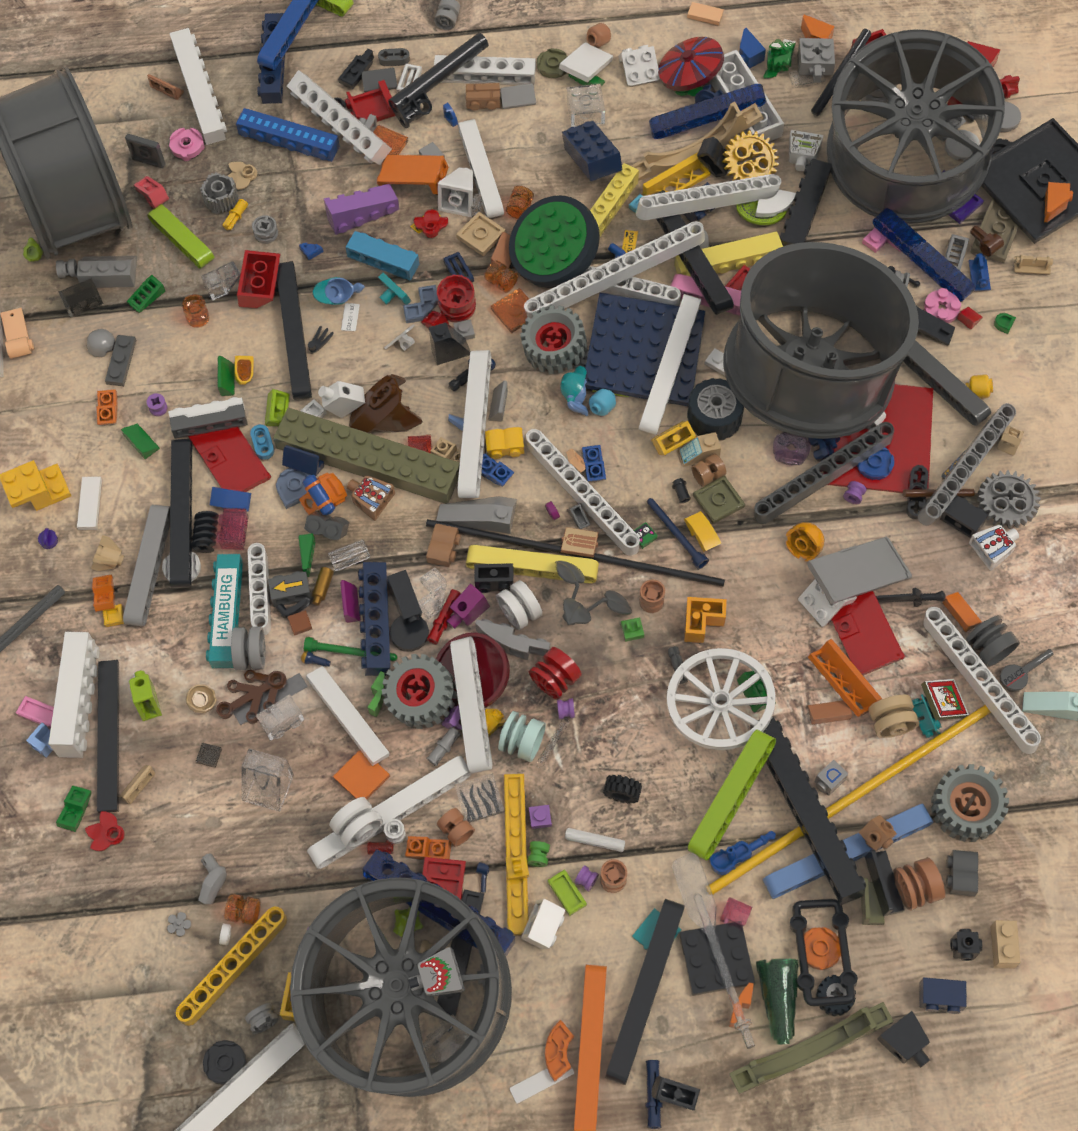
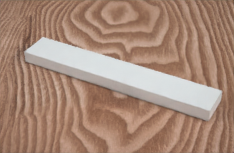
M322 666L307 674L306 679L371 765L374 766L389 757L388 750L326 669Z

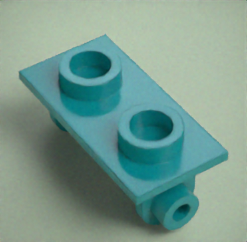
M922 694L923 700L919 698L912 700L914 705L913 711L917 714V717L921 718L924 716L925 718L919 721L922 734L926 738L932 737L935 731L941 734L939 728H942L939 720H935L927 698Z

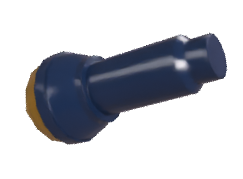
M305 651L301 655V661L305 664L314 663L330 667L331 661L315 656L310 651Z

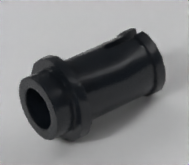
M683 478L674 480L672 488L677 493L679 503L690 501L691 497L686 488V481Z

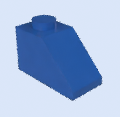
M745 28L739 54L750 69L765 60L766 49Z

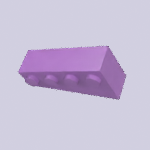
M390 184L369 188L367 192L355 191L353 195L346 197L344 194L337 195V199L330 200L329 197L324 198L327 219L335 235L399 210L398 198Z

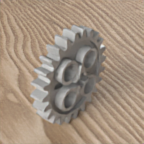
M1009 470L1006 471L1005 475L1002 471H999L998 475L992 473L991 477H986L980 486L977 501L980 502L978 507L984 508L983 510L988 514L987 520L994 519V525L1000 522L1002 527L1004 524H1007L1009 529H1011L1012 524L1016 528H1019L1020 523L1025 526L1027 521L1031 522L1033 516H1036L1037 510L1040 507L1038 503L1041 498L1037 497L1039 490H1034L1036 484L1030 485L1031 479L1024 480V474L1018 477L1017 471L1013 475H1010Z

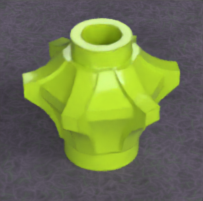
M411 906L408 909H396L394 911L396 922L393 932L400 937L404 934ZM419 911L417 912L414 931L424 927L418 916Z

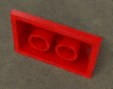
M245 250L237 292L239 307L259 308L273 301L281 254Z

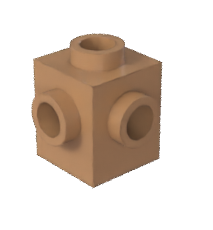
M881 815L871 819L859 831L866 844L875 851L881 848L886 850L894 843L892 838L897 835L891 823L885 821Z

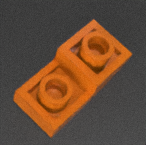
M116 389L97 391V424L117 423Z
M408 836L405 856L424 860L425 857L450 859L451 842L442 839H429L428 837Z

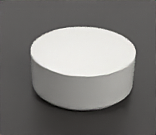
M223 923L219 940L220 945L229 944L232 930L231 924Z

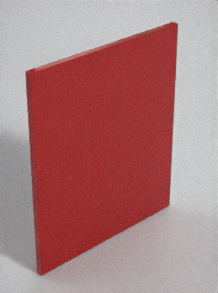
M895 384L891 400L884 411L886 418L883 421L891 423L894 427L893 440L886 446L894 457V467L886 478L871 480L864 477L855 466L827 485L848 487L849 482L856 481L863 484L869 490L903 493V490H908L910 473L913 467L922 465L928 470L927 489H929L934 388ZM865 428L854 434L840 437V441L836 443L837 448L833 449L834 453L869 430ZM917 471V482L919 483L922 475L920 471Z

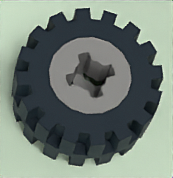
M836 975L826 977L819 984L816 992V997L847 995L846 989L840 984V976ZM856 998L847 1005L820 1006V1009L825 1010V1013L828 1015L830 1013L832 1016H841L852 1008Z

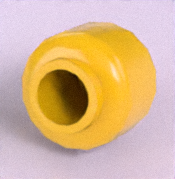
M987 374L971 376L969 383H966V386L980 399L989 398L991 393H993V381Z

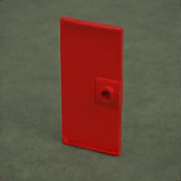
M238 427L188 436L221 488L247 492L271 479L270 473L266 470Z
M873 591L856 596L857 599L853 603L843 606L831 619L850 661L863 676L905 658Z

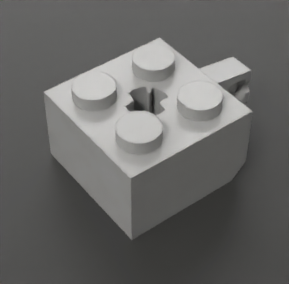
M800 38L797 51L798 75H813L814 83H820L822 75H833L835 67L834 40Z

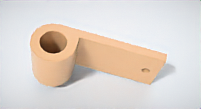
M22 308L1 312L7 340L5 346L9 358L13 359L32 354V350L35 348L32 339H29Z

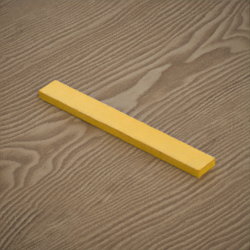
M504 774L506 858L526 855L527 859L524 774ZM506 865L508 936H518L523 934L528 922L527 878L509 881Z

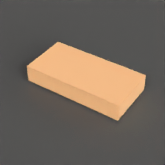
M692 2L687 18L719 26L724 9Z

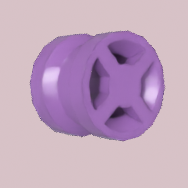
M155 393L147 398V406L152 415L162 416L167 412L168 407L161 394Z
M851 481L843 497L849 503L860 504L862 495L865 494L867 489L863 484Z
M573 698L567 701L557 700L559 719L568 716L575 718Z
M584 865L574 883L584 886L585 890L589 892L597 881L599 874L591 872L589 867Z

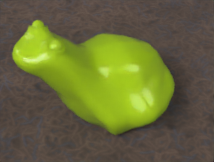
M29 238L26 246L23 248V256L30 262L38 261L42 257L43 250L33 238Z

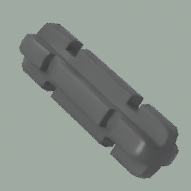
M674 646L668 649V654L674 671H676L683 663V660L680 656L679 648ZM683 677L679 684L688 682V679Z

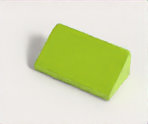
M272 389L268 393L265 426L279 427L289 406V393Z

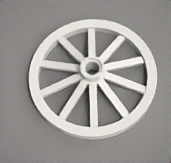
M717 648L705 650L688 658L673 674L667 691L668 711L677 730L694 744L714 750L734 749L746 745L755 730L758 729L763 732L767 728L775 709V688L767 670L753 657L733 649ZM713 659L733 660L723 690L719 686ZM706 661L714 693L689 672L693 667ZM739 662L748 666L756 673L729 693ZM685 677L709 698L676 694L680 681ZM759 679L762 680L767 697L734 699ZM675 701L709 706L681 719ZM718 701H725V702H726V703L723 704V705L717 704ZM767 704L760 721L733 707ZM713 712L703 736L694 732L686 725ZM730 712L754 727L745 734L736 737L728 713ZM719 716L723 717L730 739L709 738Z

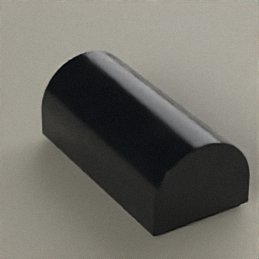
M658 1076L652 1086V1097L694 1111L701 1089Z

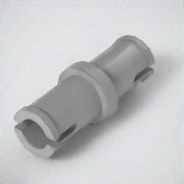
M450 727L441 741H437V746L426 759L434 766H437L443 756L451 751L450 747L461 734L453 727Z

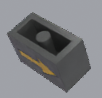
M296 571L291 575H277L268 579L274 607L281 603L283 605L299 603L305 597L312 600L306 572Z

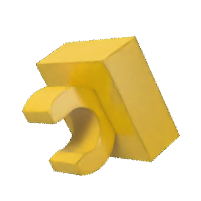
M526 855L506 858L509 881L529 877Z

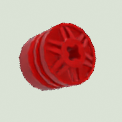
M451 275L441 280L437 287L440 313L444 314L446 319L451 322H461L472 317L476 310L473 283L462 275Z
M552 647L543 656L544 663L538 661L535 664L536 667H532L528 672L534 683L544 693L558 700L562 697V693L568 690L566 684L573 685L582 676V673L577 664L566 653L557 647Z

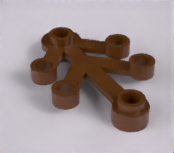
M247 670L244 674L248 683H253L256 680L265 682L260 686L230 680L227 683V688L231 693L241 691L247 692V694L232 703L226 701L219 703L216 707L218 716L222 719H228L233 715V711L252 701L250 710L246 714V719L250 724H255L259 720L257 713L263 693L270 690L268 699L264 702L263 708L266 713H273L276 710L275 700L278 690L284 688L287 683V678L283 672L273 671L267 675L256 673L254 670ZM254 674L253 678H247L248 675ZM276 679H280L279 683H274ZM233 684L237 685L234 689L230 688ZM269 704L273 705L271 709H266ZM224 710H229L227 714H222ZM251 715H256L254 719H249Z

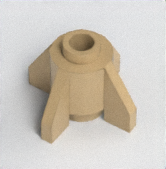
M102 535L92 560L91 569L103 571L116 569L117 565L121 566L124 555H121L122 550L110 537Z

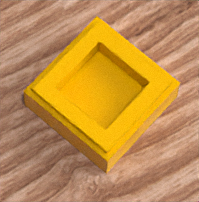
M122 604L115 605L113 609L103 610L105 627L124 624Z

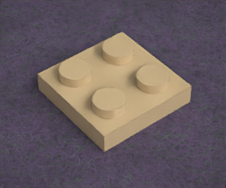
M478 212L456 234V238L484 256L499 241L502 232L506 233V230Z

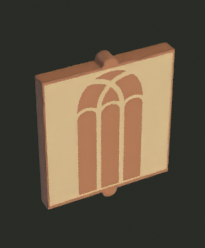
M566 527L564 537L561 539L563 542L561 552L594 558L595 549L598 547L597 539L599 532Z

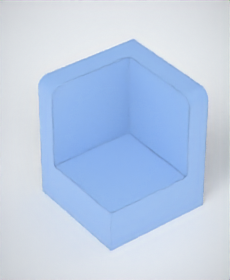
M41 723L26 741L33 749L46 758L53 751L49 746L50 730L44 723Z

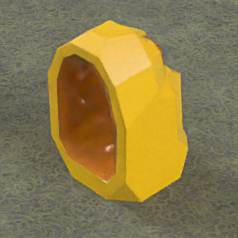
M253 356L234 357V375L239 385H246L253 378Z

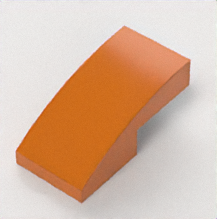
M112 574L93 578L92 590L94 593L93 606L95 612L115 608Z
M749 983L740 994L733 1009L729 1027L738 1028L741 1008L749 1009L754 983Z

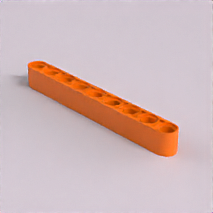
M587 964L585 966L574 1131H596L607 966Z

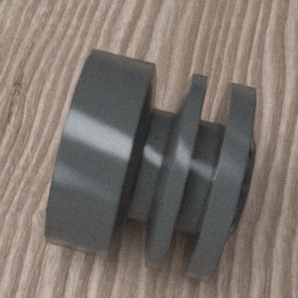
M999 615L979 624L966 638L969 645L973 644L972 648L974 651L984 648L980 652L979 657L987 667L997 664L1020 645V641L1012 631L1003 634L1008 626L1002 623L1003 620Z

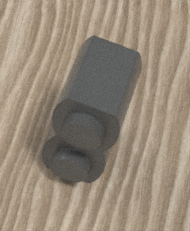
M315 511L307 516L304 529L309 533L323 534L326 538L339 540L347 535L349 521L342 517H331L329 514L322 515L320 511Z
M952 850L951 854L947 855L946 867L950 868V875H947L946 888H950V894L976 896L978 893V852Z

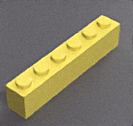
M776 231L704 248L702 251L715 272L723 274L735 269L740 270L743 265L747 267L753 266L760 258L773 250L783 247ZM679 255L675 256L674 265L677 274L691 277Z

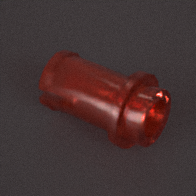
M386 840V842L368 841L367 843L368 855L386 854V856H389V854H393L394 845L389 840Z

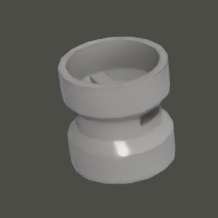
M69 259L65 262L63 260L56 261L58 278H65L69 275L77 277V263L75 259Z

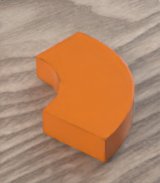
M561 1020L551 1030L545 1047L546 1066L554 1082L571 1069L567 1059V1049L570 1042L574 1039V1035Z

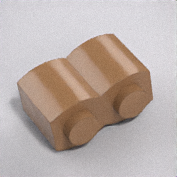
M435 524L426 555L427 563L450 567L451 562L454 563L456 558V551L454 549L456 545L459 546L461 541V534H459L458 528Z

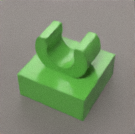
M640 617L621 621L625 642L644 638Z

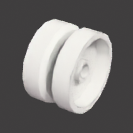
M521 580L510 585V591L505 589L496 595V600L502 612L517 630L527 626L528 619L534 621L542 616V609L536 597Z
M365 797L349 802L330 821V828L336 835H342L340 838L341 842L347 849L360 846L370 839L382 826L383 819L376 811H371L372 806Z

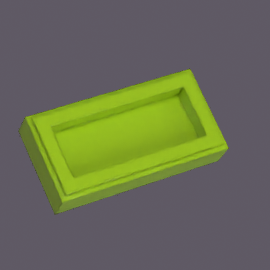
M566 870L547 880L569 916L587 906L586 901Z

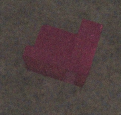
M729 897L720 921L727 924L730 920L745 926L752 907Z

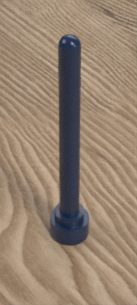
M649 498L647 504L692 556L693 565L698 570L706 566L709 562L707 556L704 553L697 552L655 500Z

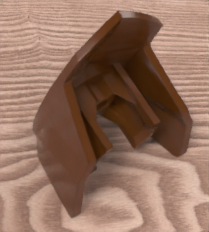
M391 374L386 375L374 384L364 395L365 404L351 412L349 427L366 433H371L374 430L400 432L408 431L422 424V419L409 410V406H404L401 403L403 391L399 386L406 382L405 378Z

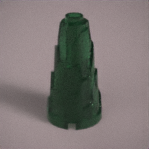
M771 959L769 963H766V960L756 961V969L759 974L761 993L765 1003L770 1033L773 1040L777 1041V1045L790 1044V1040H793V1036H795L794 1020L796 1015L799 961L796 959Z

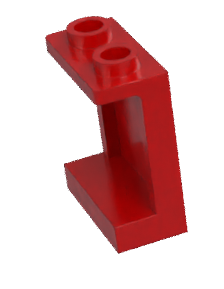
M385 80L378 81L379 88L356 96H351L350 92H346V107L351 109L352 112L350 113L358 120L360 118L367 120L369 114L375 115L377 122L396 116L388 102L392 96Z

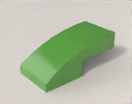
M382 671L371 686L372 693L375 696L368 706V711L374 717L378 716L384 702L383 699H385L382 695V689H386V687L382 683L386 677Z

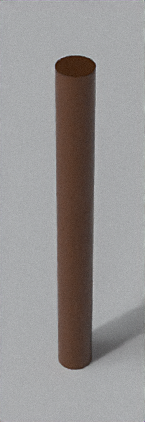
M936 489L903 490V497H931ZM960 489L956 495L959 497H973L975 490Z

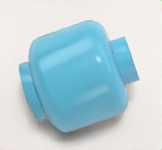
M607 389L598 390L589 399L591 411L599 416L607 415L616 406L614 393Z

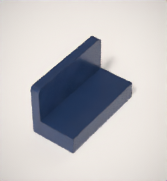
M286 445L283 449V466L317 476L324 468V461L319 460L320 457L318 455Z

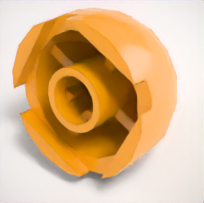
M798 523L786 533L788 539L786 546L798 559L801 556L808 562L815 559L823 550L824 535L812 523Z

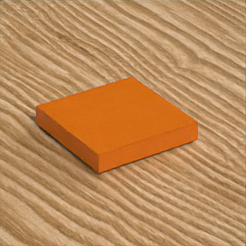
M359 750L333 778L355 799L360 797L368 799L390 777V774L378 763L372 766L361 750Z

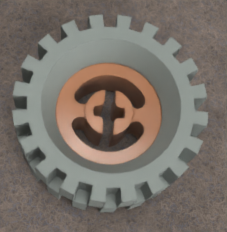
M968 764L966 769H964L963 765L957 766L956 770L952 768L946 775L944 774L933 792L934 795L932 796L931 803L934 804L931 810L932 814H937L934 818L935 822H942L943 825L940 829L943 832L947 829L950 830V837L955 838L956 835H959V841L965 842L967 838H970L971 842H976L979 837L981 840L986 839L989 834L992 835L1008 812L1006 807L1009 804V798H1005L1008 791L1006 787L1000 788L1003 781L1000 778L995 780L993 778L995 773L991 770L988 774L985 773V767L979 766L977 770L974 769V764ZM975 795L976 798L972 802L966 814H962L961 812L963 811L971 796Z

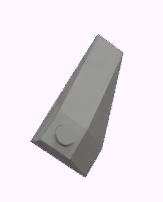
M497 496L440 504L436 521L511 534L517 499Z

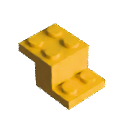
M33 460L0 474V481L12 508L31 501L36 511L71 497L58 463L39 470Z

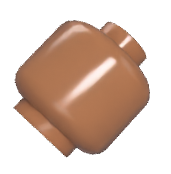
M598 23L587 31L588 43L596 48L607 44L611 40V31L604 23Z

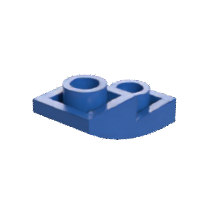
M601 445L582 447L587 481L606 480Z
M484 453L481 475L503 487L513 476L514 472L499 461L497 463Z
M212 487L210 505L249 512L251 493Z

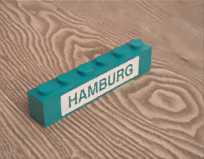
M217 554V561L213 563V570L216 575L215 579H212L214 596H211L210 605L213 608V612L209 615L211 632H208L207 640L210 643V648L206 651V661L210 663L212 668H234L231 655V636L233 628L239 626L243 560L240 554Z

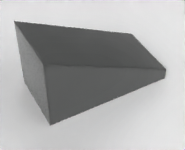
M580 504L567 509L579 529L590 525Z

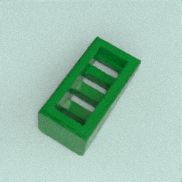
M150 275L127 300V303L140 313L166 292L165 288L157 278ZM136 300H139V301L141 302V304L139 305V304L136 303L135 301H136Z
M313 533L299 535L298 537L302 570L307 573L308 577L310 576L316 544Z

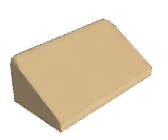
M144 765L119 795L123 801L130 805L154 777L155 772L152 767Z

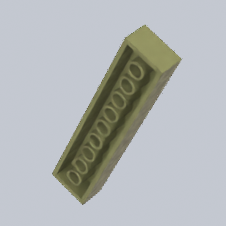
M289 407L273 437L276 449L283 451L286 445L318 455L320 457L319 460L324 461L325 465L362 477L370 476L390 483L396 488L445 504L449 503L458 482L460 462Z

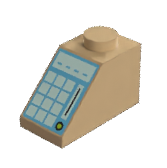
M716 432L697 436L679 449L684 467L694 465L699 461L705 462V458L714 453L720 457L721 452Z

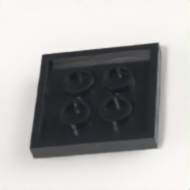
M741 921L679 933L692 996L744 987L749 983H754L753 985H755Z

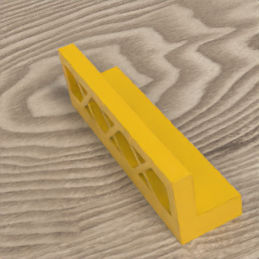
M697 152L644 183L642 195L647 196L662 190L665 191L668 186L676 187V190L688 189L709 177L711 173L700 162ZM700 169L703 174L693 175V172ZM682 178L690 179L686 184L679 183V180Z

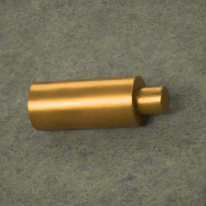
M321 567L311 595L314 598L312 602L314 605L319 606L321 601H324L334 574V571L330 568Z

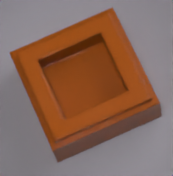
M306 610L287 616L294 636L312 630Z

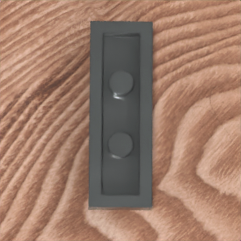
M117 335L105 378L106 385L124 387L137 341L134 336Z

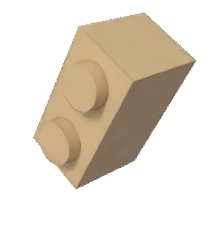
M995 920L990 926L994 968L1015 969L1021 963L1017 921Z

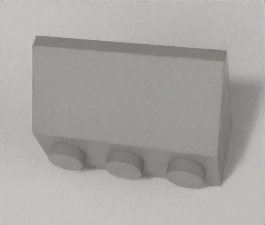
M137 256L83 257L78 261V281L82 288L135 287Z

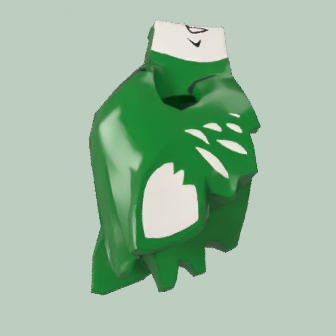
M776 39L769 45L767 70L764 74V79L776 77L779 71L789 70L796 41Z

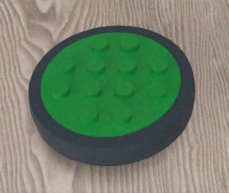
M557 195L537 201L522 213L511 232L509 254L513 266L525 280L542 288H554L583 274L593 262L599 247L600 233L597 221L584 204L572 197Z

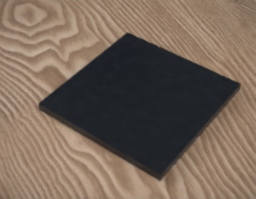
M1054 118L992 154L987 176L981 185L1034 244L1078 217V143ZM1048 182L1070 183V191H1073L1072 202H1068L1067 209L1052 220L1044 222L1045 192Z

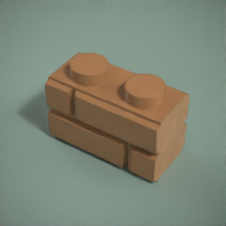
M500 83L466 84L467 109L494 110L500 108Z

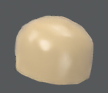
M197 684L191 687L186 694L187 706L190 710L199 714L211 711L217 701L214 689L205 684Z

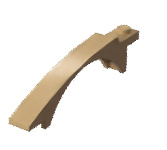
M736 102L730 104L722 120L708 134L696 142L670 152H646L643 154L645 158L631 166L639 170L638 181L661 174L699 152L704 139L715 137L722 146L729 144L731 139L734 140L736 134L743 132L764 118L756 103L740 111Z

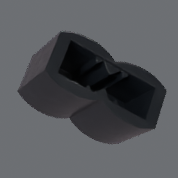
M715 137L704 139L697 154L698 159L707 166L709 172L715 177L727 175L729 169H724V167L728 164L723 162L727 158L723 153L727 150L723 148L720 141Z

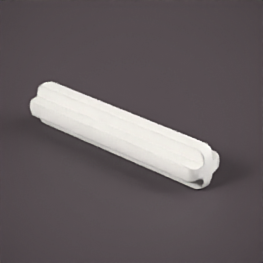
M567 828L565 833L566 840L623 852L625 848V841L572 828Z

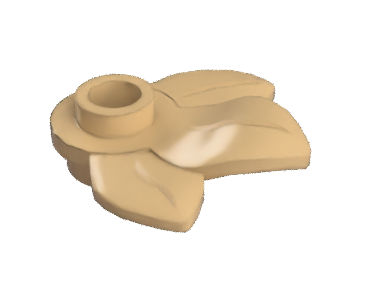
M231 162L228 164L232 171L228 177L233 178L237 190L248 187L250 181L257 177V169L250 164L245 165L243 162Z

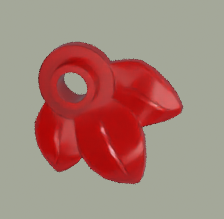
M430 209L424 213V217H415L414 225L417 229L422 230L426 237L434 238L438 235L440 229L448 225V217H440L438 211Z
M101 811L100 823L85 828L87 835L94 840L90 848L95 851H103L110 845H117L123 841L125 836L123 828L118 825L117 818L106 811ZM113 833H118L116 838H112Z

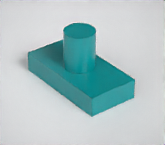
M382 273L378 277L383 285L388 288L379 297L386 305L395 296L405 305L411 302L408 295L386 274Z

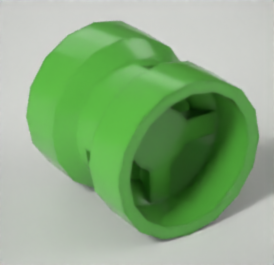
M540 841L530 842L529 850L531 854L528 856L527 864L535 867H546L548 864L547 853H549L550 845Z

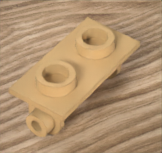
M1023 255L1014 256V272L1051 274L1053 259L1049 256L1037 258Z

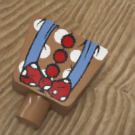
M365 476L360 483L352 479L347 485V489L353 492L351 497L354 505L374 521L377 520L395 495L394 485L370 476Z

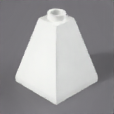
M459 167L439 181L438 211L472 217L473 170Z

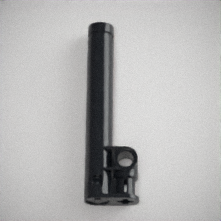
M477 33L388 100L391 109L403 127L409 128L412 121L431 112L432 104L426 95L427 92L489 46L483 34ZM421 103L423 104V110H422V111H421V109H420Z

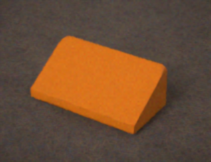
M959 592L946 596L945 601L942 602L965 632L982 623Z

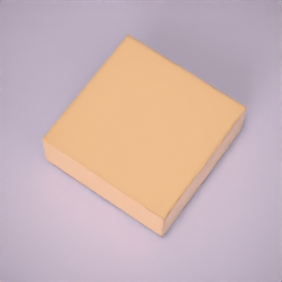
M573 449L566 452L568 461L580 473L586 469L584 459Z

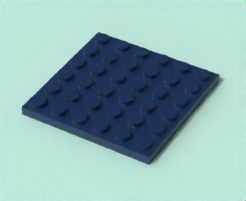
M599 292L585 368L587 371L585 388L596 391L607 389L614 394L648 400L680 306ZM698 310L668 400L670 404L688 407L689 396L692 389H694L706 312L704 310Z

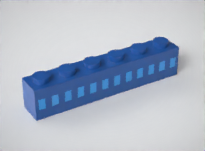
M246 108L243 109L236 122L238 134L243 137L267 142L274 146L297 151L307 156H314L321 160L332 162L340 147L338 135Z

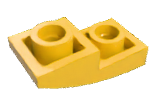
M701 511L684 519L691 535L696 536L703 552L721 544L714 528Z

